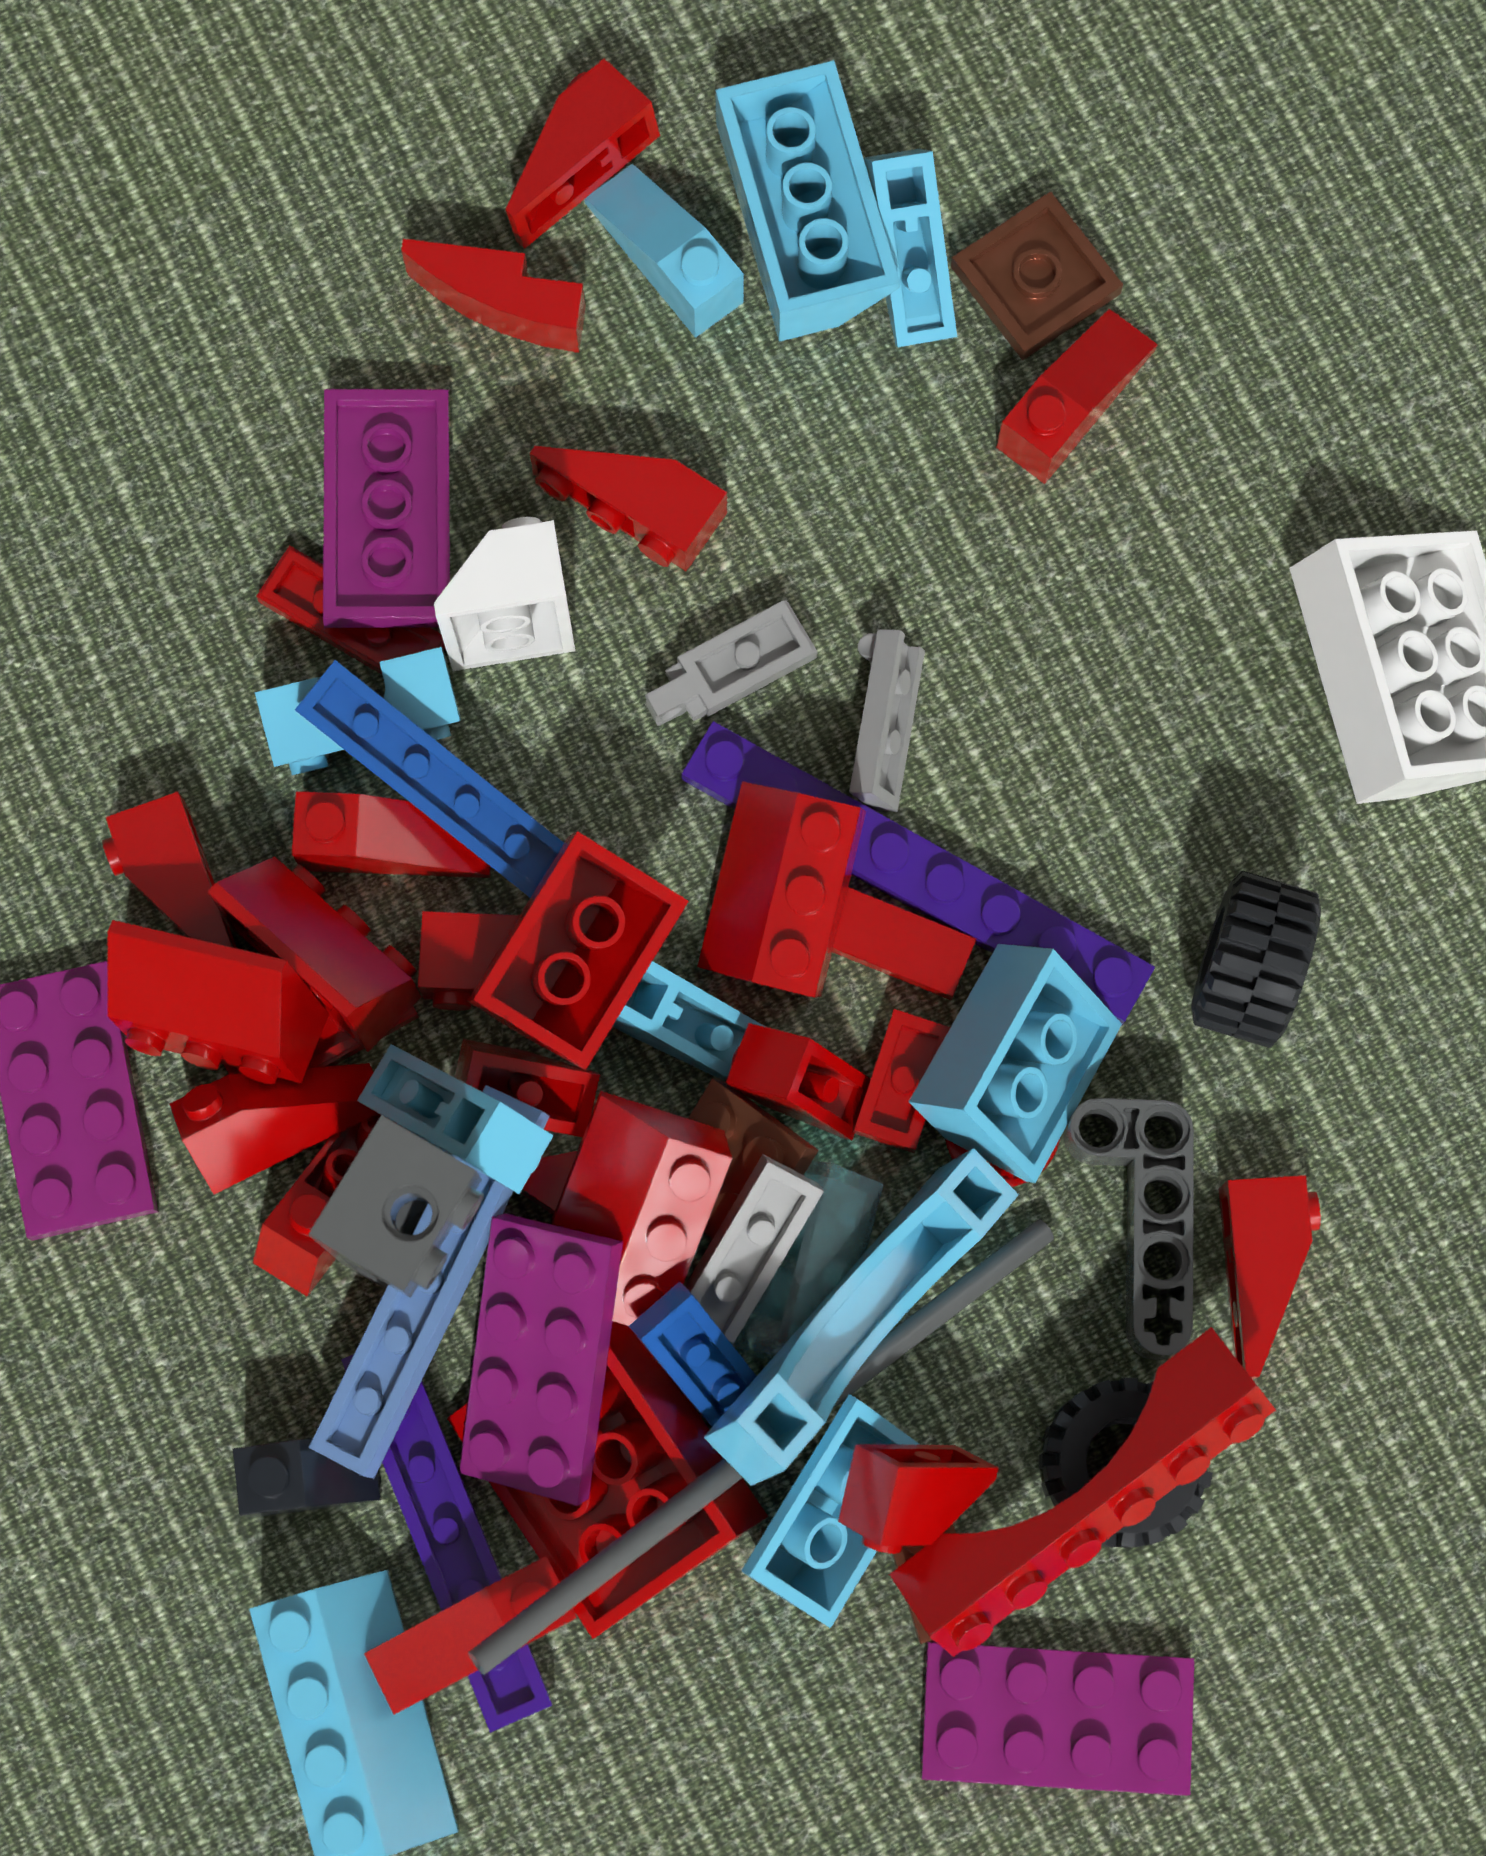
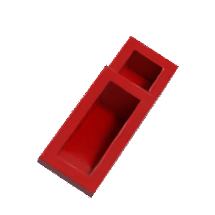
M403 239L401 252L407 275L438 300L465 317L504 335L539 346L579 353L586 309L583 283L529 277L525 253Z

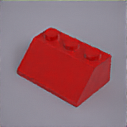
M742 781L697 967L814 998L822 997L866 811L860 807Z
M577 831L568 836L467 1002L520 1035L586 1070L689 901Z
M274 856L216 882L207 892L231 928L259 954L287 960L327 1010L329 1017L367 1052L421 998L411 978L417 972L414 966L391 945H388L381 952L366 938L371 929L348 906L343 904L335 911L320 897L326 889L300 864L291 871Z
M112 920L108 929L107 1016L126 1035L125 1043L128 1046L151 1056H161L163 1050L179 1053L191 1064L208 1070H217L220 1064L236 1067L248 1078L265 1084H275L277 1078L302 1083L329 1013L287 960Z
M600 1091L550 1224L623 1242L613 1321L629 1326L678 1282L684 1283L728 1171L732 1155L725 1130Z

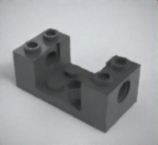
M381 1115L308 1235L344 1266L385 1290L390 1285L411 1298L418 1285L427 1290L439 1275L448 1257V1253L439 1248L453 1225L464 1230L477 1212L484 1197L483 1193L476 1190L482 1179L473 1168ZM427 1204H430L432 1209L430 1224L421 1233L413 1235Z

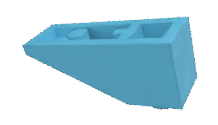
M913 149L863 158L900 280V288L885 297L896 347L957 337L933 151Z
M633 164L584 199L587 207L695 338L743 303V272L700 222Z
M652 961L612 1027L726 1082L732 1067L733 1055L742 1041L748 1023L764 1025Z
M392 1044L357 1100L518 1194L531 1173L537 1168L542 1154L554 1136L500 1101Z

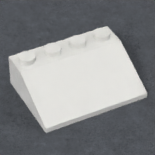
M1477 530L1335 539L1290 567L1289 569L1357 804L1404 799L1486 780V560Z

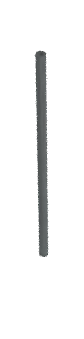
M1040 1219L1036 1220L891 1330L858 1369L833 1408L1052 1242L1054 1235L1049 1226ZM724 1458L471 1649L468 1655L474 1665L483 1675L488 1673L743 1477Z

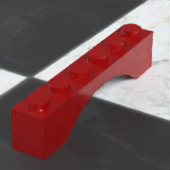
M1211 1327L1157 1368L1148 1401L1132 1433L1108 1465L1081 1490L1047 1512L1009 1527L978 1533H943L932 1545L925 1546L891 1572L889 1576L931 1639L953 1657L961 1651L974 1649L985 1642L992 1634L993 1627L1014 1610L1024 1609L1036 1603L1045 1594L1047 1585L1069 1568L1080 1567L1091 1561L1100 1551L1102 1543L1124 1526L1135 1525L1147 1518L1154 1510L1156 1502L1178 1485H1185L1198 1479L1208 1469L1210 1460L1233 1443H1241L1254 1436L1263 1426L1265 1418L1276 1411V1409Z

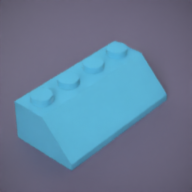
M835 61L717 89L716 124L779 342L839 327L899 289V276Z
M388 1570L312 1589L250 1608L314 1856H391L459 1832L424 1700L393 1715L364 1655L369 1650L405 1631Z

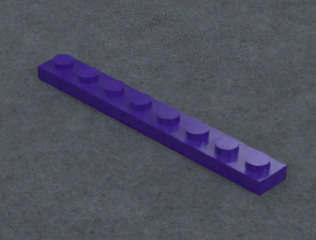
M714 721L682 772V780L733 809L736 808L742 781L806 794L864 809L866 815L851 875L931 920L976 938L975 944L992 954L998 944L1054 949L1122 1025L1155 969V966Z

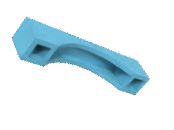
M974 1148L938 1168L704 1438L751 1486L785 1471L825 1424L833 1406L845 1387L884 1337L930 1287L983 1238L1019 1194Z

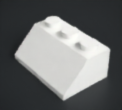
M520 517L505 522L502 525V529L488 531L434 602L436 618L453 671L575 651L554 520L541 522L536 517Z

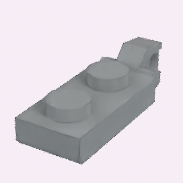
M783 600L678 656L677 663L665 671L670 682L646 694L645 705L657 726L684 714L686 711L692 720L695 721L706 714L710 716L816 659L817 650L788 601Z

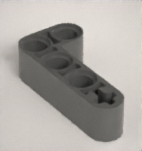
M1113 1098L1087 1100L1077 1107L1069 1119L1063 1134L1065 1147L1071 1156L1081 1163L1127 1166V1340L1134 1352L1143 1358L1154 1361L1166 1359L1186 1346L1191 1338L1193 1329L1194 1129L1192 1119L1183 1107L1175 1102L1166 1100ZM1093 1116L1107 1122L1112 1133L1111 1143L1104 1147H1094L1087 1144L1079 1132L1080 1121L1086 1117ZM1151 1119H1162L1171 1124L1176 1135L1175 1146L1163 1150L1151 1145L1145 1137V1122ZM1158 1182L1168 1186L1175 1195L1176 1204L1174 1211L1169 1214H1158L1149 1209L1143 1195L1146 1185ZM1157 1246L1171 1253L1176 1266L1171 1279L1160 1280L1148 1274L1143 1262L1146 1249ZM1174 1291L1176 1299L1169 1298L1162 1303L1161 1316L1163 1324L1173 1325L1174 1334L1163 1339L1162 1344L1158 1345L1156 1344L1155 1334L1145 1332L1143 1324L1156 1316L1157 1297L1143 1300L1142 1292L1156 1296Z

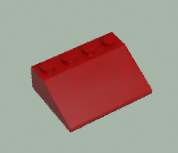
M612 1321L589 1499L579 1505H573L488 1482L539 1559L547 1556L559 1582H561L722 1460L723 1457L704 1438L710 1429L672 1378L629 1326ZM468 1403L447 1418L462 1442L464 1440ZM742 1478L575 1605L573 1610L591 1638L594 1639L766 1519L768 1515Z

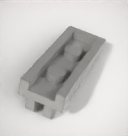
M877 629V634H866L858 643V652L870 661L871 669L849 793L875 811L898 812L925 650L921 647L906 645L904 643L905 633L901 630Z
M764 1154L761 1156L685 1285L726 1338L732 1343L737 1339L824 1192L819 1183Z

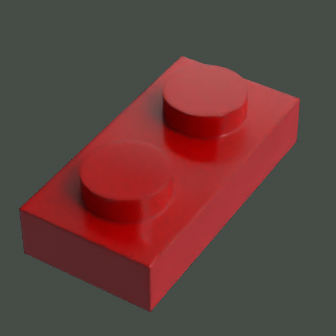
M893 1010L854 1128V1134L915 1153L926 1119L909 1103V1100L951 1027L900 1010Z

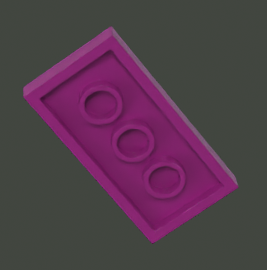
M324 389V628H439L434 602L450 582L448 389Z
M107 961L0 984V1096L26 1238L33 1241L158 1213L159 1210L127 1044L125 1043V1034L107 1016Z
M506 1213L492 1217L459 1473L573 1505H579L589 1499L622 1254V1241Z
M927 1642L920 1779L1190 1796L1195 1658L981 1645L971 1650L961 1651L953 1657L939 1644Z

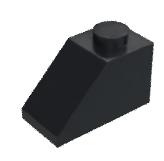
M313 1438L233 1448L239 1516L248 1518L380 1501L382 1499L379 1472L377 1471L374 1479L352 1471L310 1449L309 1446Z

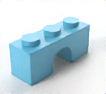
M443 647L379 662L385 683L383 699L435 740L450 737L449 724L459 722L461 718ZM321 677L255 692L273 765L276 767L289 763L291 775L328 767L326 754L344 750L295 711L296 707Z

